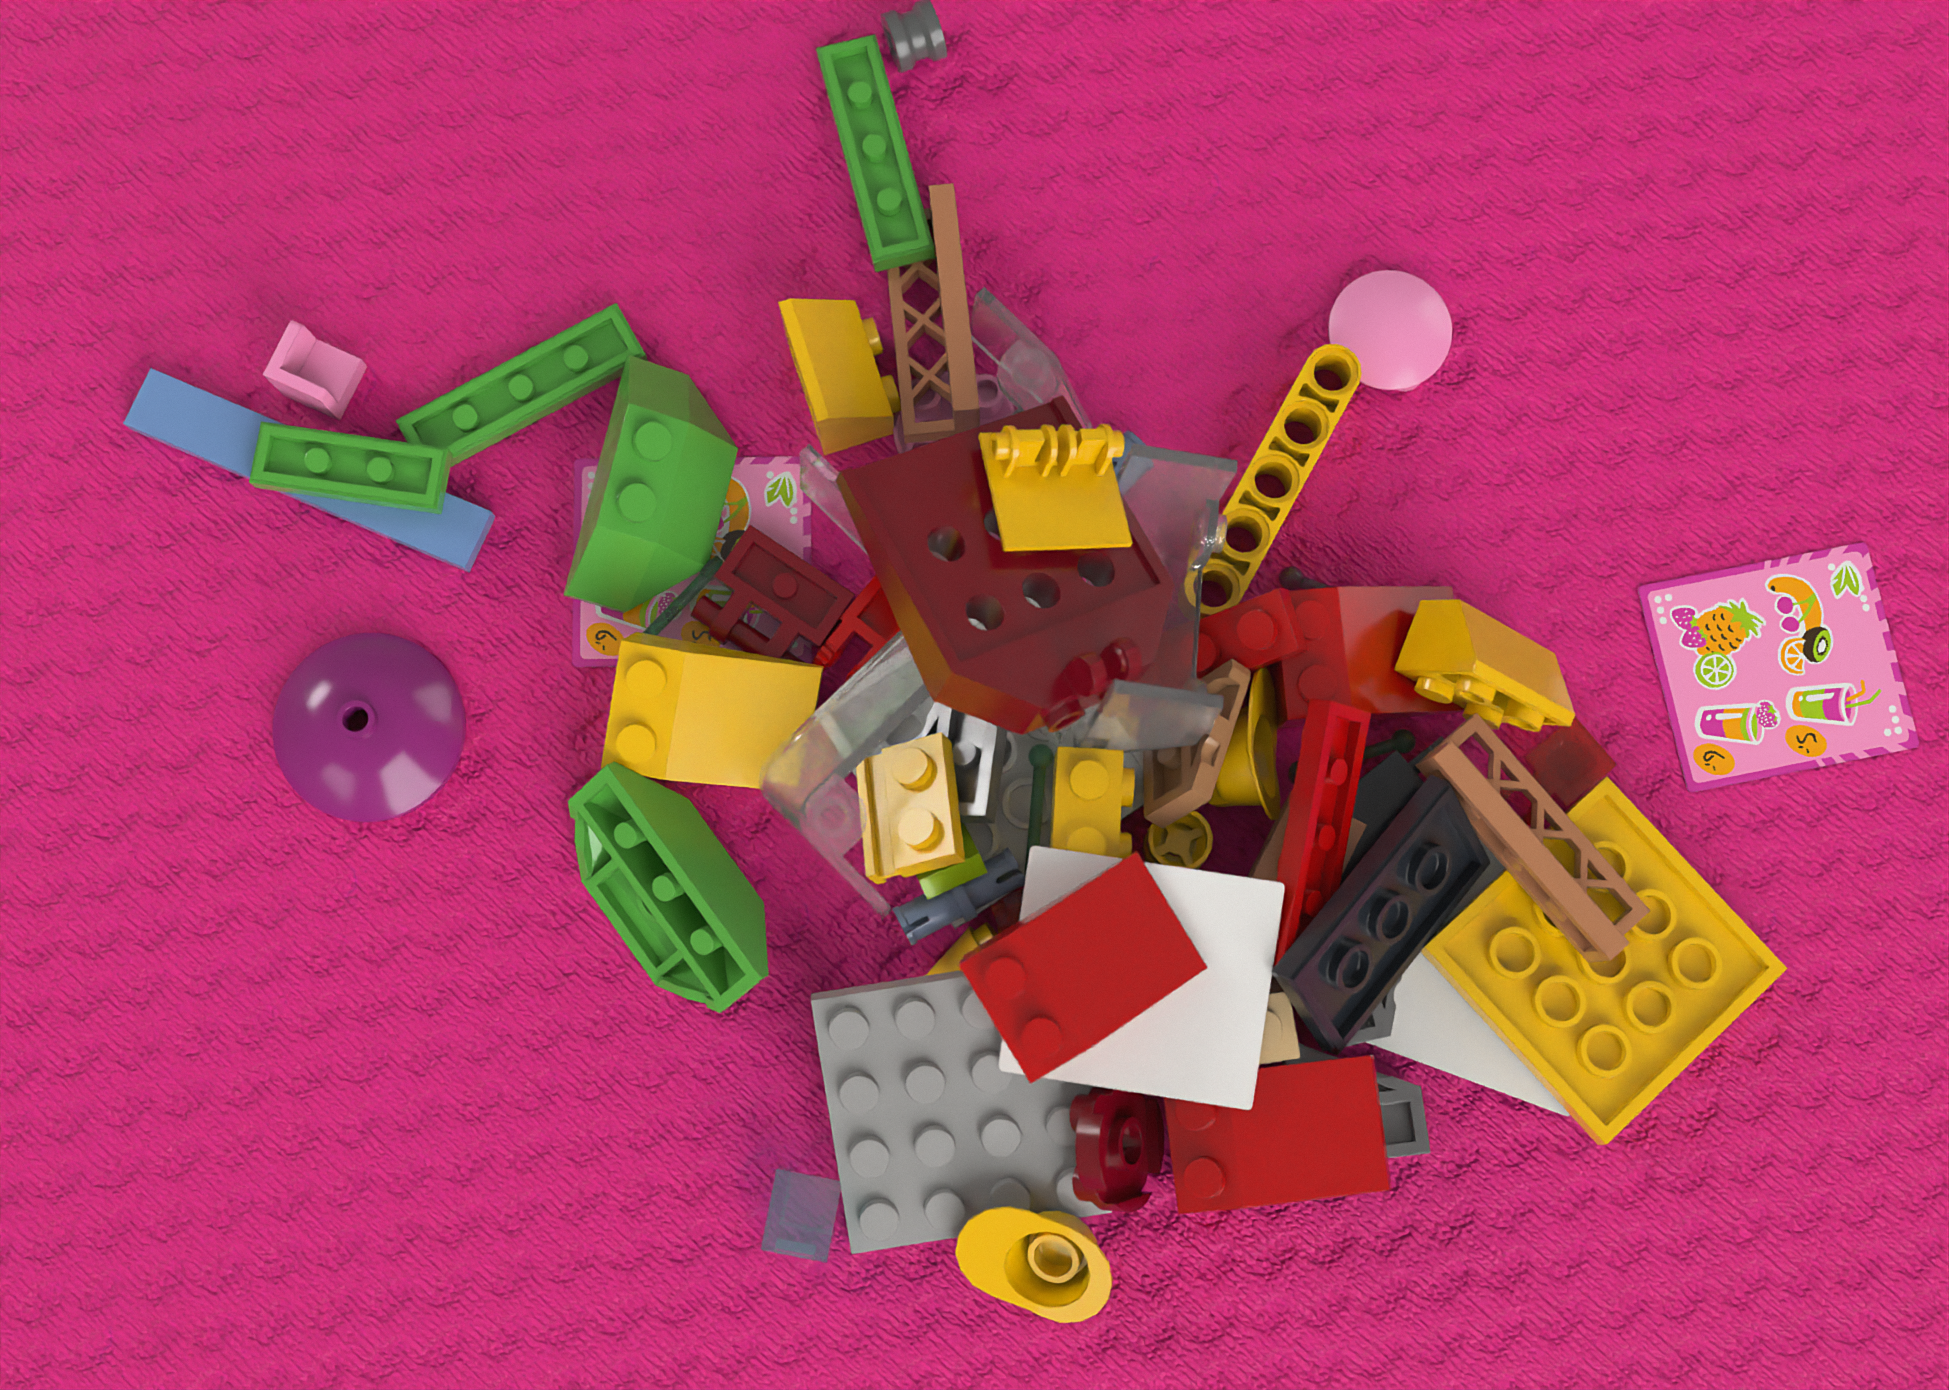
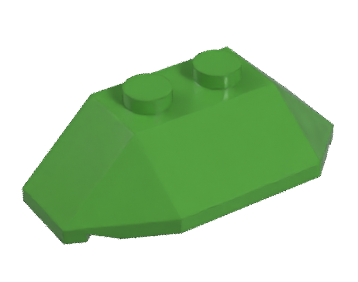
M631 355L626 358L563 596L625 613L708 567L738 447L689 375Z
M612 762L600 770L568 800L570 817L575 819V847L581 882L656 986L683 998L705 1003L707 1008L721 1013L768 976L764 902L688 798L616 762Z

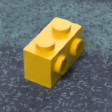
M1057 747L1053 761L1049 848L1121 859L1131 854V833H1120L1121 807L1133 806L1134 768L1123 767L1124 750Z

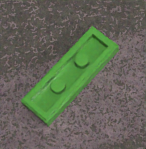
M261 421L249 483L255 488L442 515L453 454L448 448Z

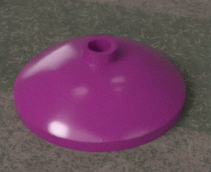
M353 634L338 638L318 648L307 656L289 676L281 690L274 711L273 745L277 761L285 778L292 788L313 807L348 821L362 823L388 821L404 816L423 806L450 779L457 767L464 747L466 735L465 708L458 686L451 674L436 657L423 647L402 637L390 634ZM365 710L368 714L367 725L361 731L352 732L349 727L351 715L356 711Z

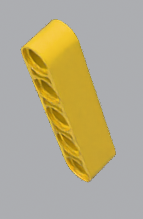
M1326 344L1315 349L1308 357L1182 587L1180 607L1185 617L1191 622L1235 606L1242 599L1359 385L1362 375L1361 363L1356 354L1347 347L1338 344ZM1323 369L1333 371L1342 381V389L1337 391L1323 389L1316 382L1314 372ZM1289 422L1304 423L1311 429L1314 442L1310 444L1293 442L1288 438L1284 425ZM1263 474L1276 476L1284 485L1285 495L1280 498L1264 496L1255 485V477ZM1233 527L1247 529L1255 539L1256 549L1245 553L1235 551L1228 545L1225 531ZM1208 580L1217 582L1226 593V604L1220 607L1204 605L1195 594V585Z

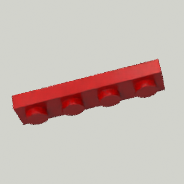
M1310 698L1306 722L1302 729V744L1294 787L1289 799L1290 809L1282 852L1277 864L1278 874L1276 882L1283 883L1285 889L1273 965L1280 961L1340 886L1371 712L1332 700Z

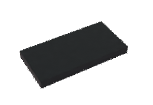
M1434 775L1428 777L1271 970L1320 1048L1336 1056L1342 1052L1490 865L1489 857L1447 780Z

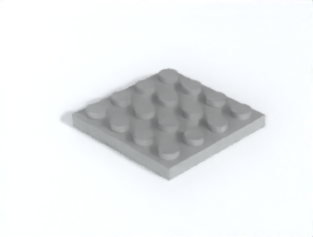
M961 970L811 993V1005L851 1254L956 1238L970 1218L991 1208L1010 1206L1029 1210L1037 1214L1043 1211H1063L1075 1215L1077 1218L1112 1213V1211L1098 1209L1092 1202L1079 1201L1075 1197L1072 1188V1176L1076 1167V1133L1070 1125L1069 1110L1074 1097L1079 1093L1088 1094L1093 1085L1040 1078L1030 1084L1025 1075L999 1070L1002 1037Z

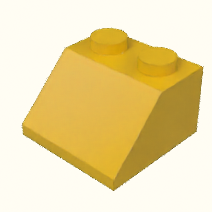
M790 298L778 302L787 343L824 455L894 434V417L892 413L901 411V401L892 375L880 377L874 356L882 354L883 348L873 317L861 320L855 300Z

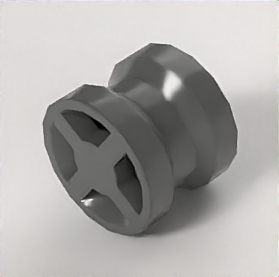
M930 0L917 1L912 10L902 14L895 10L881 14L884 35L893 61L900 73L913 69L918 60L929 58L932 61H937L947 57L944 35Z

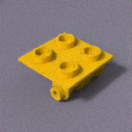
M1099 424L1096 429H1080L1079 431H1074L1071 425H1061L1058 431H1055L1052 425H1043L1040 430H1016L1014 426H1004L1001 432L979 434L978 437L1004 551L1131 547L1132 539L1112 463L1113 457H1121L1124 452V436L1120 430L1112 431L1109 424Z

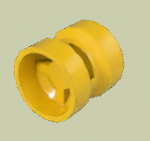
M1196 811L1188 813L1163 829L1152 823L1143 839L1142 852L1145 862L1194 870L1199 869L1212 849L1213 835L1210 825Z

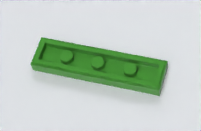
M873 34L816 48L821 73L875 272L935 258L934 245L876 35Z
M615 303L397 419L396 422L408 443L448 448L453 454L450 466L452 467L622 376L625 361L629 355L648 361L620 308Z

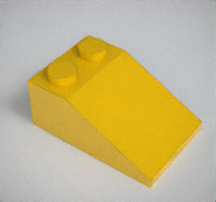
M635 632L622 639L620 643L601 768H604L609 763L616 762L641 776L662 780L801 792L824 666Z

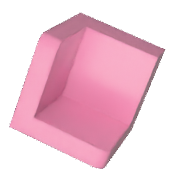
M292 320L288 324L263 375L285 397L340 421L367 365L362 359L317 340L304 325Z

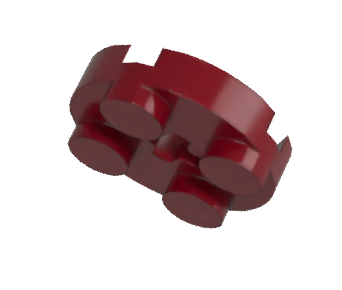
M1093 1086L1088 1094H1077L1072 1100L1069 1110L1070 1125L1076 1133V1167L1072 1176L1073 1192L1079 1201L1092 1202L1098 1209L1104 1211L1135 1212L1148 1202L1153 1193L1142 1191L1146 1184L1148 1173L1160 1174L1164 1157V1125L1161 1109L1157 1099H1145L1143 1093Z

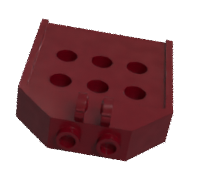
M1064 395L1053 398L1049 403L855 469L850 467L841 470L836 479V484L932 700L1019 735L1027 734L1044 726L1047 727L1050 733L1062 730L1079 720L1084 715V710L1101 703L1104 709H1112L1135 696L1140 690L1137 682L1155 661L1175 586L1121 492L1120 495L1132 539L1131 547L1004 551L1002 540L993 537L989 533L992 532L1001 538L978 437L979 434L1001 432L1004 426H1014L1016 430H1040L1043 425H1052L1055 431H1058L1061 425H1071L1074 431H1079L1083 427ZM932 552L939 553L940 555L944 556L947 561L940 560L939 558L935 557L932 554ZM1082 577L1089 580L1094 586L1085 582ZM1025 597L1034 600L1038 603L1040 607H1036L1033 604L1029 603V601ZM968 618L977 620L986 630L974 626Z

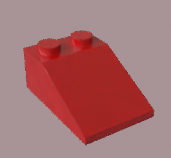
M1338 586L1288 591L1308 650L1270 665L1275 690L1277 729L1303 727L1306 722L1310 698L1332 700L1371 712L1370 720L1464 711L1463 707L1452 701L1449 704L1441 703L1418 694L1414 690L1417 682L1394 670L1420 601L1454 599L1452 586Z
M1137 851L964 954L958 964L1030 1084L1089 1050L1208 968Z
M1374 1055L1258 1067L1253 1105L1249 1110L1164 1097L1178 1214L1244 1209L1389 1191L1392 1189Z

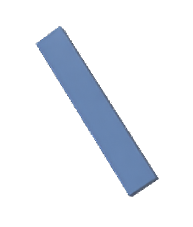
M150 368L123 424L135 432L250 479L261 421L276 424L283 423ZM277 491L466 572H470L496 517L492 511L447 492L445 493L441 515Z

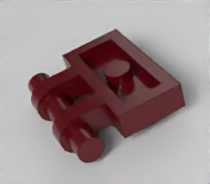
M749 525L714 575L715 580L731 590L733 594L724 607L703 595L692 609L690 616L708 627V635L722 645L730 642L744 652L806 663L790 652L798 637L800 636L820 650L840 622V616L856 598L853 592L752 525ZM752 605L781 624L771 639L743 621L744 616Z

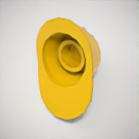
M1265 667L1256 670L1253 676L1249 706L1240 709L1211 800L1208 802L1216 807L1262 805L1265 813L1271 820H1278L1280 792L1276 772L1277 718L1275 690L1272 677Z
M1010 1206L991 1208L970 1218L959 1232L955 1253L960 1270L973 1286L993 1297L1060 1323L1081 1322L1092 1317L1100 1311L1109 1299L1113 1282L1109 1261L1099 1248L1097 1239L1088 1225L1075 1215L1063 1211H1043L1037 1214L1029 1210Z

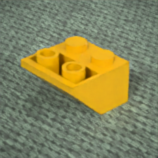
M1460 599L1420 601L1394 668L1396 672L1417 682L1414 690L1418 694L1441 703L1449 704L1452 701L1464 708L1462 716L1466 720L1471 715L1477 713L1490 729H1499L1501 722L1509 723L1515 727L1532 732H1539L1542 725L1571 726L1575 712L1555 653Z

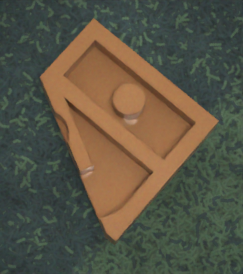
M1234 659L1229 660L1142 716L1144 818L1162 829L1211 800L1251 678L1250 670Z

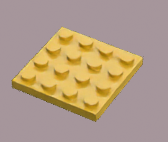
M1606 776L1597 781L1564 813L1650 909V912L1624 935L1630 943L1612 960L1588 963L1506 868L1442 926L1421 951L1598 1145H1607L1788 969ZM1550 825L1546 830L1555 829ZM1543 839L1544 846L1574 878L1575 852L1564 840ZM1587 868V879L1598 880L1591 870ZM1587 888V895L1611 922L1625 911L1607 889Z

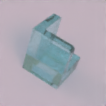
M777 1168L761 1250L827 1262L830 1258L835 1231L833 1228L841 1192V1183L835 1179L793 1172L794 1169Z

